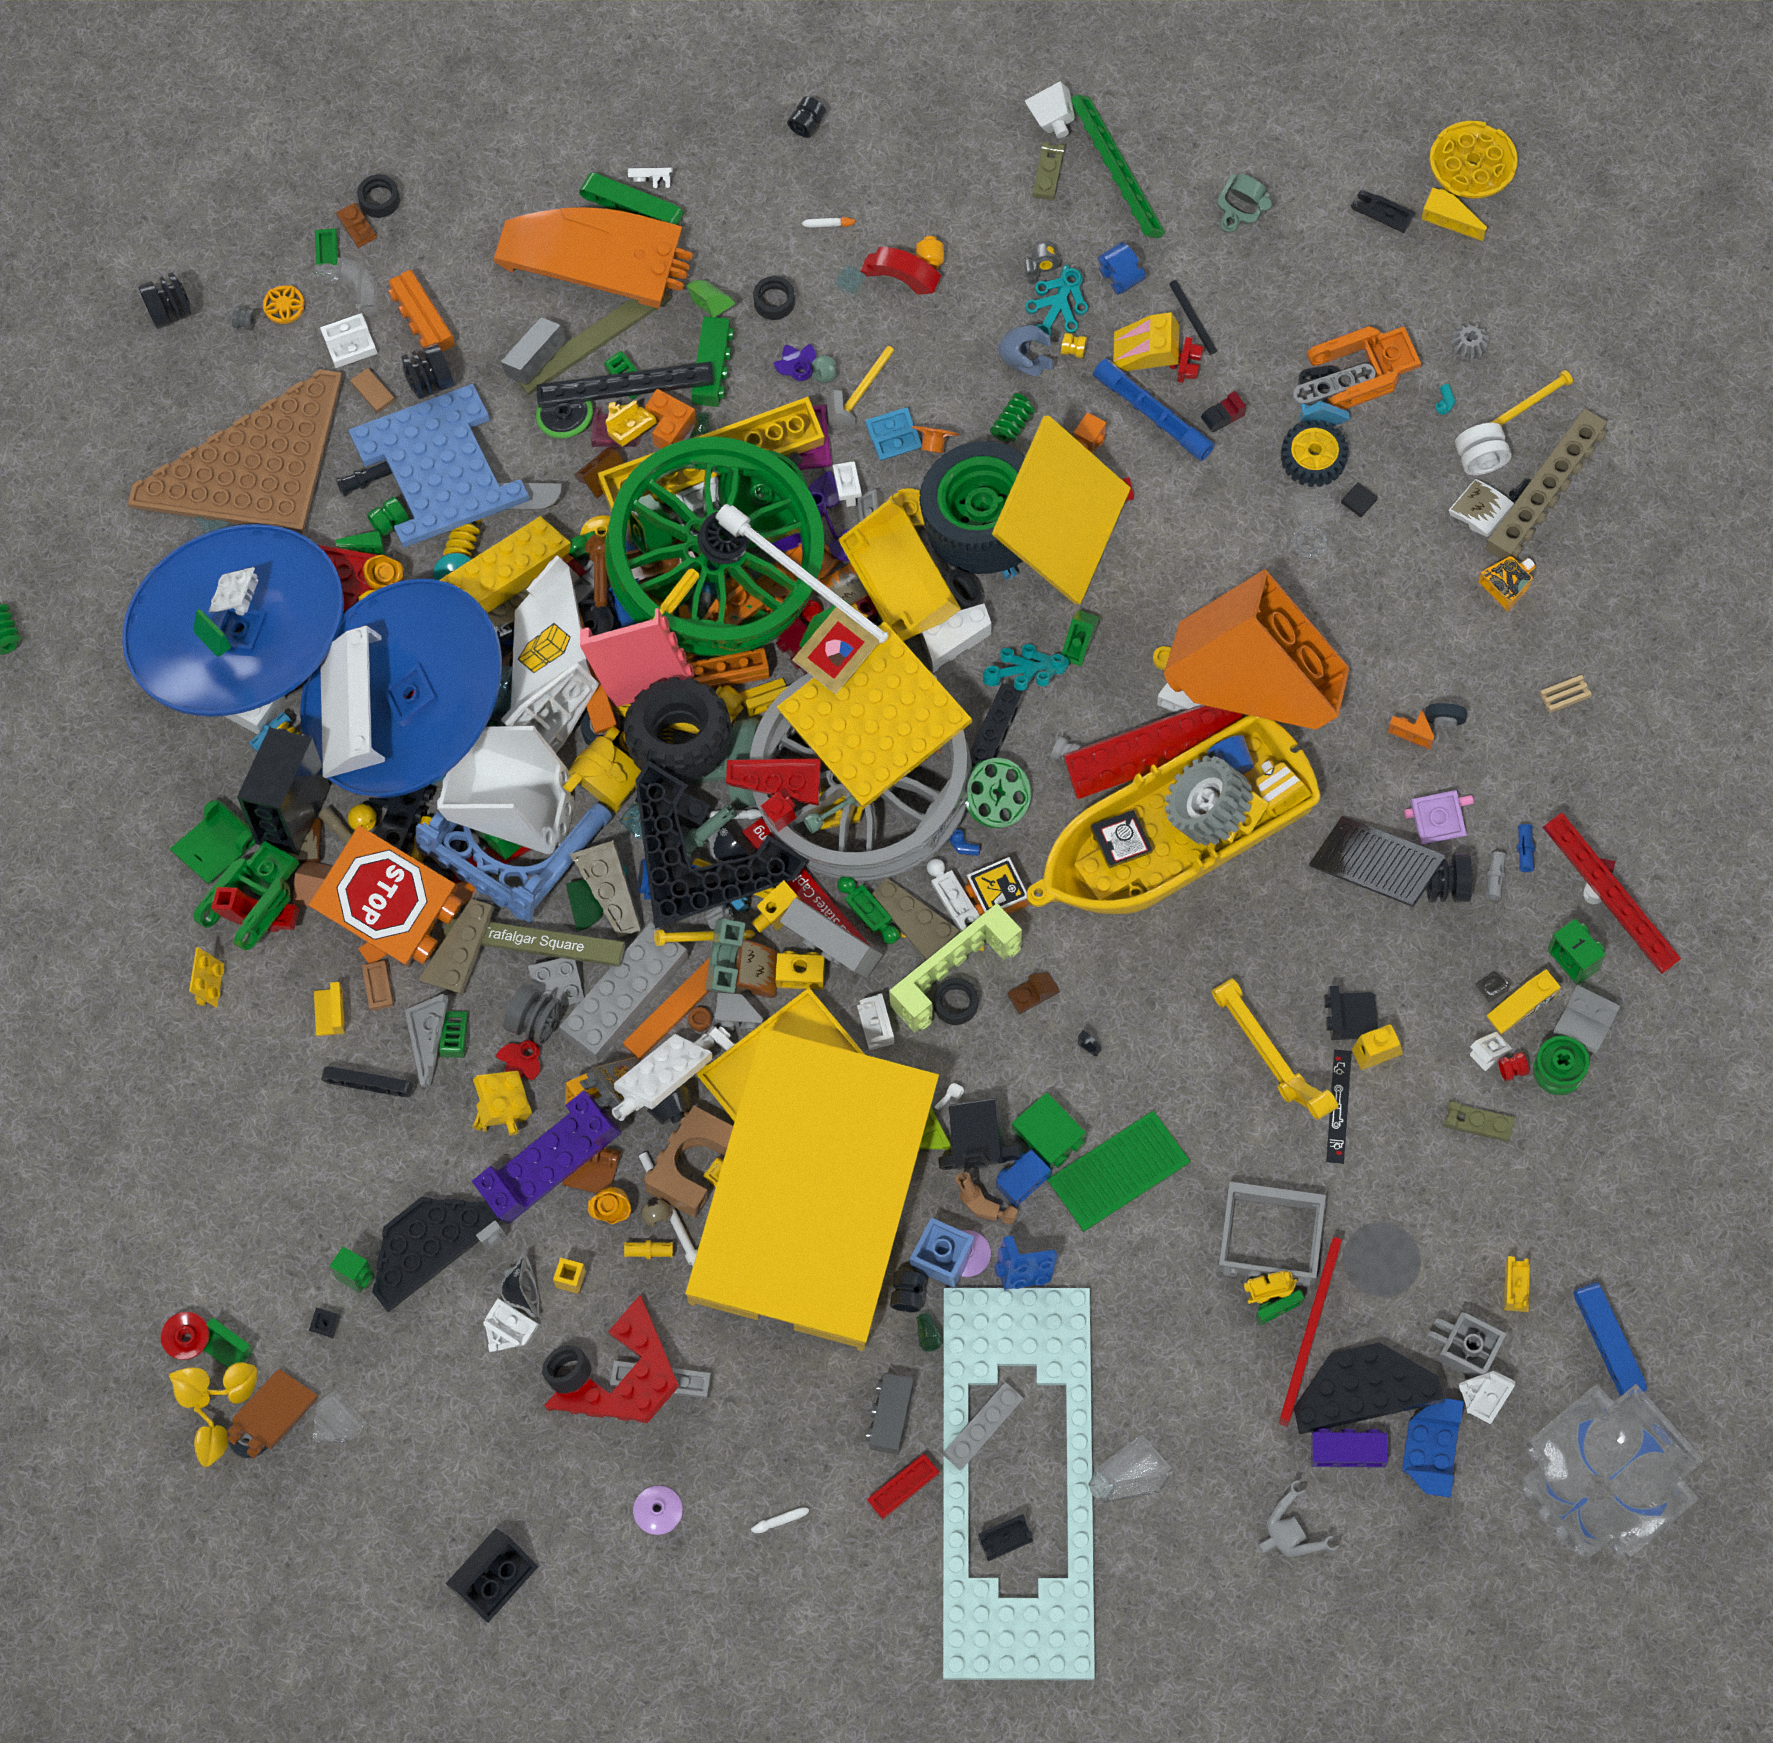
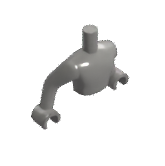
M1294 1481L1291 1484L1290 1492L1277 1504L1267 1521V1529L1271 1538L1258 1544L1262 1553L1275 1546L1285 1557H1296L1321 1550L1333 1554L1338 1550L1339 1545L1330 1548L1327 1544L1334 1539L1333 1536H1328L1325 1541L1299 1545L1306 1539V1536L1295 1517L1291 1516L1286 1519H1280L1294 1499L1301 1498L1304 1495L1305 1490L1296 1492L1293 1489L1300 1484V1481Z

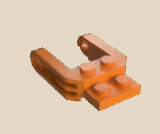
M1368 326L1316 345L1307 352L1310 364L1317 366L1354 352L1365 350L1368 363L1375 369V378L1348 387L1346 391L1327 399L1328 404L1343 410L1394 392L1400 379V374L1421 367L1419 357L1404 326L1384 334L1380 333L1378 329Z

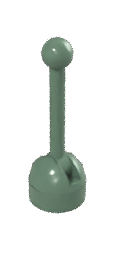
M850 795L846 801L822 815L817 813L808 814L803 817V821L808 830L813 834L822 827L823 819L849 804H855L856 800Z

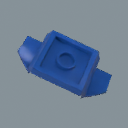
M1444 1398V1403L1427 1406L1408 1423L1402 1472L1409 1475L1427 1495L1451 1498L1454 1457L1464 1401Z

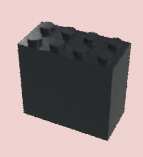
M269 727L237 795L255 843L261 846L265 841L282 851L299 855L305 838L330 787L327 778L323 777V766L314 741L306 734L298 735L290 733L283 728L275 729Z

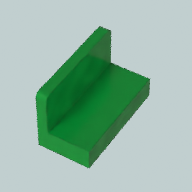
M213 1317L206 1324L209 1328V1340L204 1351L226 1368L238 1362H245L252 1354L253 1349L248 1343Z

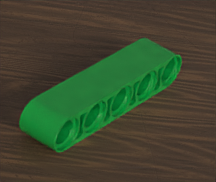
M593 172L588 174L579 190V194L584 199L611 210L633 213L675 225L679 224L684 215L683 210L672 203Z

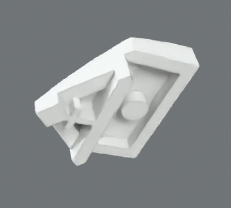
M498 1298L483 1322L487 1332L489 1352L526 1345L540 1324Z
M1495 1371L1459 1383L1460 1391L1467 1407V1413H1471L1489 1424L1492 1423L1515 1386V1381Z

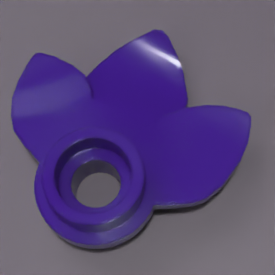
M808 344L800 352L789 345H785L782 352L783 360L774 362V367L782 375L792 376L797 381H805L812 375L811 363L816 359L815 349L811 344ZM802 369V370H804L805 372H804V373H798L797 371Z

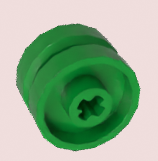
M1555 1036L1546 1040L1539 1048L1533 1065V1075L1538 1086L1553 1095H1568L1576 1091L1583 1083L1590 1065L1589 1054L1584 1045L1568 1036Z

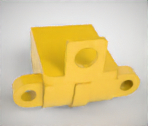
M612 725L603 736L596 737L573 761L568 771L570 777L562 787L570 793L579 783L608 809L617 813L636 789L635 780L641 770L630 757L613 745L612 741L620 731Z

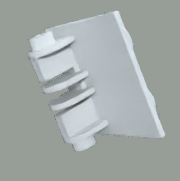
M252 567L222 575L218 581L216 593L212 598L209 613L234 608L238 615L247 613L256 585L258 584V576L253 573L255 568Z

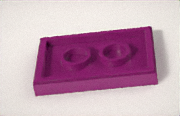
M825 405L812 406L824 435V445L799 454L803 459L798 466L800 470L832 467Z

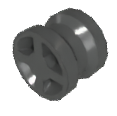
M236 306L233 311L232 326L234 328L244 327L246 330L251 331L256 318L255 309L249 308L245 310L241 306Z

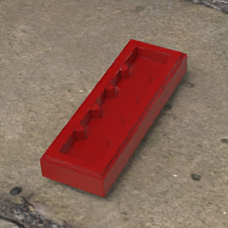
M922 1454L870 1496L867 1502L883 1520L937 1477L940 1472L929 1458Z

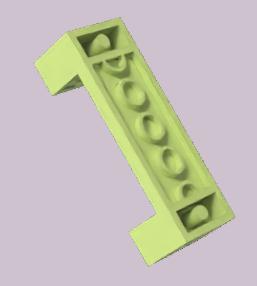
M997 903L889 990L890 1007L914 1033L919 1029L925 1030L932 1023V1002L924 995L930 990L931 984L936 980H943L949 974L948 970L954 965L956 967L960 966L967 959L966 956L970 952L980 950L985 944L984 941L1003 960L1008 956L1014 957L1021 950L1022 929Z

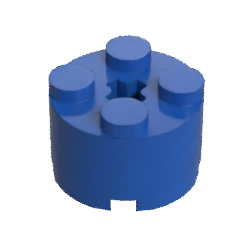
M1118 243L1097 258L1101 265L1099 267L1101 275L1105 279L1109 277L1112 281L1111 287L1117 295L1124 293L1146 278L1143 267L1138 269L1137 263L1139 260L1126 243Z

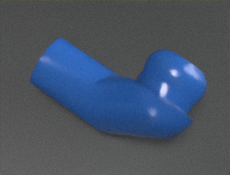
M956 829L950 837V843L956 852L979 856L980 845L967 843L963 837L964 833Z

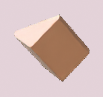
M304 862L295 873L292 903L310 907L309 903L333 866L315 862Z

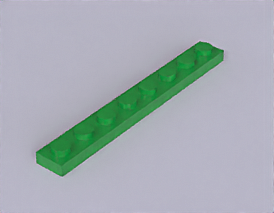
M1076 94L1071 99L1075 107L1074 111L1084 123V129L1090 134L1094 147L1099 150L1103 157V163L1109 168L1113 181L1118 184L1122 197L1128 202L1132 215L1141 226L1142 233L1147 237L1161 238L1165 231L1090 97Z

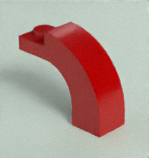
M878 247L876 253L868 254L860 271L865 277L885 275L899 279L918 295L933 294L941 277L930 264L906 251L890 247Z
M217 887L211 909L227 920L242 925V921L257 904L258 900L248 897L238 888ZM287 904L266 931L278 933L279 929L294 930L300 908L296 905Z

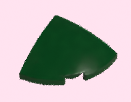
M586 880L566 883L576 930L579 932L597 923L602 918L603 908L594 897Z

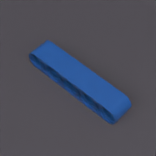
M1595 1282L1573 1292L1575 1301L1620 1397L1625 1400L1647 1391L1644 1377L1599 1283Z

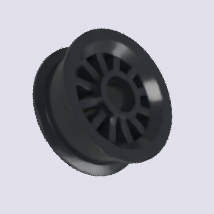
M717 511L710 514L704 520L698 533V546L702 554L710 561L717 564H731L738 561L744 555L750 539L745 535L735 537L719 524V520L716 519V515L719 512ZM724 534L729 538V540L724 541L719 537V535Z

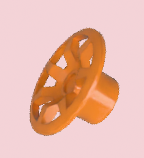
M911 426L912 429L923 433L921 450L943 453L945 438L947 436H959L958 433L952 431Z

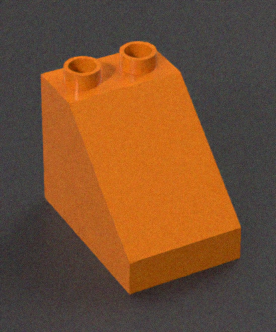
M1264 569L1179 622L1164 670V676L1174 691H1184L1193 703L1317 730L1339 716L1350 667L1268 571Z

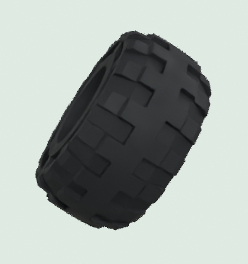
M668 677V681L660 682L658 680L651 683L648 690L643 689L634 698V702L631 703L625 714V741L629 755L640 770L643 769L648 760L680 781L691 783L697 781V777L701 775L704 777L708 776L715 770V766L720 765L727 756V749L731 746L732 739L730 715L722 697L719 698L716 695V691L705 683L700 685L699 681L688 677L686 680H679L678 677ZM677 723H688L699 730L692 740L683 744H668L658 738L663 729Z

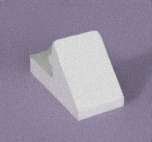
M1494 1032L1476 1040L1470 1046L1473 1049L1470 1056L1484 1071H1487L1498 1062V1059L1503 1058L1509 1053L1512 1048L1497 1032Z

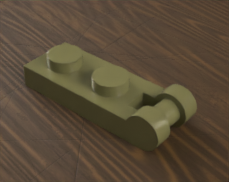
M1043 141L1032 197L1054 200L1065 149L1064 144L1056 146L1050 145V142ZM1048 153L1056 154V157H1048Z
M1457 1102L1448 1103L1447 1111L1449 1113L1448 1117L1444 1120V1127L1505 1142L1510 1141L1514 1117L1463 1106ZM1458 1114L1465 1116L1464 1122L1457 1120Z

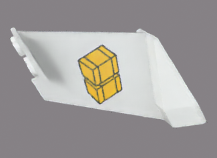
M557 555L548 563L542 573L533 580L527 588V591L531 594L515 610L511 709L501 719L507 726H534L555 754L566 742L599 685L590 675L588 660L580 647V629L582 627L574 589V583L579 576Z

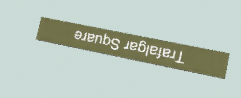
M454 917L449 925L446 924L442 936L443 939L446 938L459 917ZM489 922L481 946L618 967H620L625 949L624 942L493 922Z

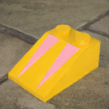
M1172 312L1150 315L1114 331L1113 364L1122 371L1178 364L1179 324Z

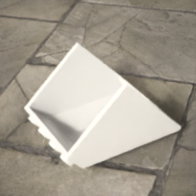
M534 726L485 727L470 751L456 766L446 773V777L443 779L441 796L437 802V809L448 821L545 854H552L567 837L575 802L574 796L562 787L570 777L569 770Z

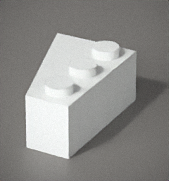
M985 604L960 610L944 623L919 633L932 672L934 673L939 667L948 661H952L957 655L966 649L972 648L991 635V621Z

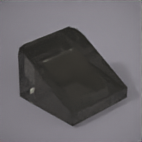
M1495 971L1475 984L1489 1003L1507 992L1510 984Z

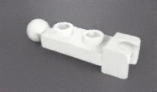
M937 858L931 859L927 864V871L931 876L936 877L931 881V884L955 922L956 928L961 933L967 928V923H973L980 915L972 905L953 871L944 873V863Z

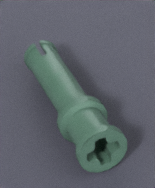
M725 805L723 809L699 828L689 830L688 835L684 837L688 858L691 856L692 851L705 845L708 837L737 816L734 808L729 812V809L732 808L731 805Z

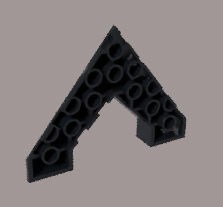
M648 760L635 780L654 929L773 888L782 881L787 883L795 880L807 861L805 857L767 835L754 855L691 869L676 808V803L686 789L687 784Z

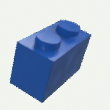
M1032 1150L1027 1154L1023 1152L1021 1159L1015 1160V1164L1009 1170L1007 1168L1003 1169L996 1177L998 1179L996 1180V1188L1015 1208L1051 1177V1169Z

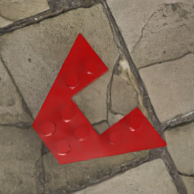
M639 1295L608 1333L638 1355L640 1360L611 1393H608L588 1378L586 1383L574 1392L566 1394L555 1392L544 1405L548 1411L558 1410L576 1415L582 1413L592 1417L603 1418L607 1416L615 1417L618 1420H635L640 1423H648L679 1387L678 1381L665 1354L645 1302Z

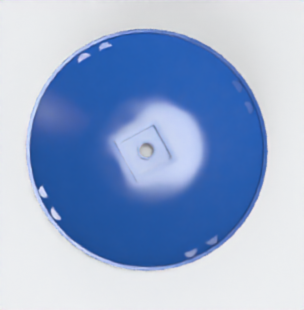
M246 524L225 527L198 536L162 559L144 578L134 593L125 615L122 634L123 652L128 668L139 686L151 698L181 713L208 717L228 716L255 710L270 704L304 682L326 658L332 642L336 640L344 611V594L338 572L327 554L316 543L295 531L283 527ZM254 567L253 573L258 576V584L250 601L248 612L244 613V615H238L235 612L236 610L231 608L209 613L211 601L216 593L221 576ZM198 609L202 610L225 634L231 645V648L220 657H217L193 631L195 615ZM244 627L240 633H234L235 630Z
M411 579L382 587L358 601L343 614L337 638L346 631L368 626L380 634L382 639L369 643L371 747L375 752L385 757V762L328 777L331 782L356 795L373 798L396 797L417 791L433 783L456 766L470 751L485 729L494 709L502 674L501 648L494 624L486 610L471 595L455 585L434 579ZM320 664L304 681L300 718L302 733L313 739L323 766ZM414 690L413 697L407 699L409 692Z

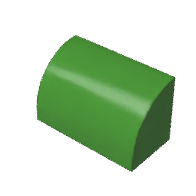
M696 280L686 285L694 304L713 318L735 304L729 296L708 281Z

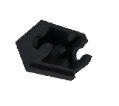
M1024 1514L978 1534V1541L988 1562L1033 1542L1032 1532L1027 1527Z

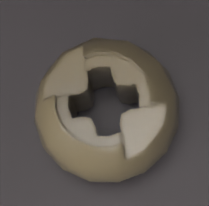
M663 1199L656 1200L657 1203L655 1205L649 1206V1204H645L642 1206L641 1218L649 1227L656 1226L655 1223L657 1221L663 1220V1222H667L670 1220L671 1208Z

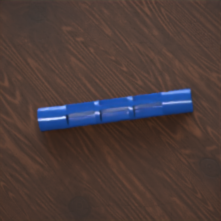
M1105 358L1097 365L1093 372V376L1111 391H1116L1131 403L1135 410H1140L1155 422L1159 429L1165 430L1180 442V446L1199 461H1203L1212 452L1215 446L1212 441L1194 427L1188 426L1174 414L1173 410L1167 409L1154 399L1149 391H1144L1110 360Z

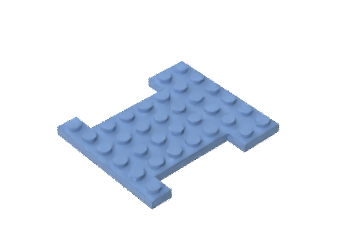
M473 384L348 430L364 467L386 459L414 519L394 526L403 548L530 501L521 479L499 487L470 429L490 421L489 415Z

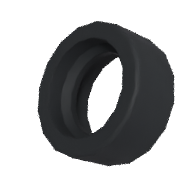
M381 174L371 175L359 184L357 196L360 208L365 214L370 217L382 218L394 213L398 208L400 202L398 187L390 177ZM375 188H386L391 192V197L383 204H370L366 200V195Z
M769 276L760 280L753 291L754 308L760 316L769 320H780L788 316L793 311L795 305L793 286L788 280L779 276ZM778 289L786 293L787 300L778 307H770L762 303L761 296L768 290Z
M954 569L943 577L961 610L979 604L981 600L979 586L967 572ZM954 585L960 589V591L964 595V598L958 594Z
M950 978L940 983L935 990L933 997L934 1009L939 1019L945 1023L962 1025L970 1021L976 1014L978 994L973 984L967 980ZM958 989L967 993L970 1004L966 1011L953 1014L944 1009L942 998L949 990Z
M566 1345L552 1351L545 1359L542 1374L553 1390L557 1393L566 1394L574 1392L586 1383L591 1374V1364L580 1348ZM571 1361H578L575 1369L565 1377L556 1378L558 1370L563 1365Z

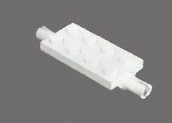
M676 1034L670 1037L614 1083V1090L621 1093L624 1100L612 1109L613 1116L623 1121L634 1110L638 1111L643 1106L650 1109L657 1106L712 1060V1052L708 1051V1049L714 1046V1039L707 1034H703L697 1041L692 1043Z

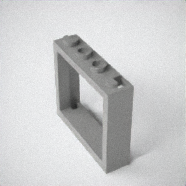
M1229 1182L1218 1271L1223 1272V1275L1229 1277H1236L1237 1274L1247 1275L1249 1279L1261 1276L1268 1278L1269 1274L1286 1270V1272L1290 1271L1292 1273L1293 1280L1297 1279L1296 1285L1301 1287H1309L1310 1284L1314 1285L1317 1277L1326 1195ZM1234 1199L1316 1210L1309 1272L1227 1261Z

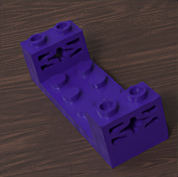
M583 1090L565 1105L570 1113L500 1170L489 1166L472 1180V1183L499 1219L508 1223L513 1222L622 1134L603 1108L599 1109L594 1103L596 1098Z

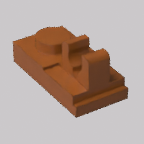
M356 203L336 212L337 217L357 248L377 239L375 232Z

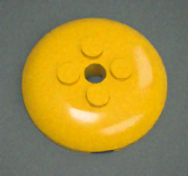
M1463 121L1447 127L1438 135L1430 151V167L1438 183L1450 193L1469 199L1490 197L1503 190L1513 179L1518 162L1517 152L1511 139L1499 128L1496 130L1481 121Z

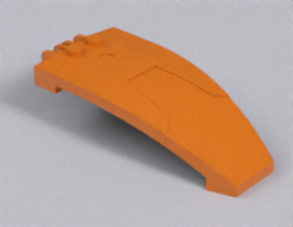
M578 207L540 211L505 220L495 252L494 262L512 273L514 269L536 273L639 300V304L660 309L666 288L678 291L684 288L683 282L669 277L686 279L687 271L690 267L687 263L674 258L690 261L693 255L689 251L677 248L682 226L618 210Z

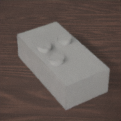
M794 898L780 920L782 924L802 936L804 944L813 950L816 946L823 950L821 953L823 957L839 966L842 963L868 978L883 955L808 904Z

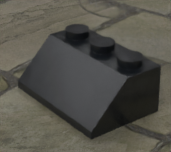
M495 1528L446 1582V1585L482 1619L489 1623L539 1566L508 1535Z

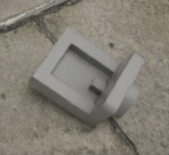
M493 1221L476 1236L488 1251L499 1244L507 1235L499 1224Z

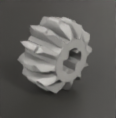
M1469 322L1465 327L1459 325L1457 331H1454L1452 334L1451 347L1454 348L1455 355L1461 354L1462 360L1466 356H1469L1471 361L1474 359V356L1480 359L1483 352L1485 353L1488 349L1489 336L1485 335V328L1478 329V323L1474 327Z

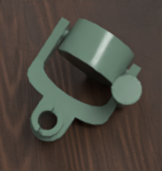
M1231 174L1217 200L1218 207L1225 212L1220 222V227L1226 233L1234 232L1240 221L1246 224L1255 223L1258 216L1264 215L1272 205L1269 199L1270 194H1265L1266 187L1250 176L1238 174L1234 180L1236 175ZM1230 186V192L1240 200L1254 206L1259 205L1254 214L1243 213L1226 201L1225 195ZM1226 221H1232L1233 225L1227 226Z

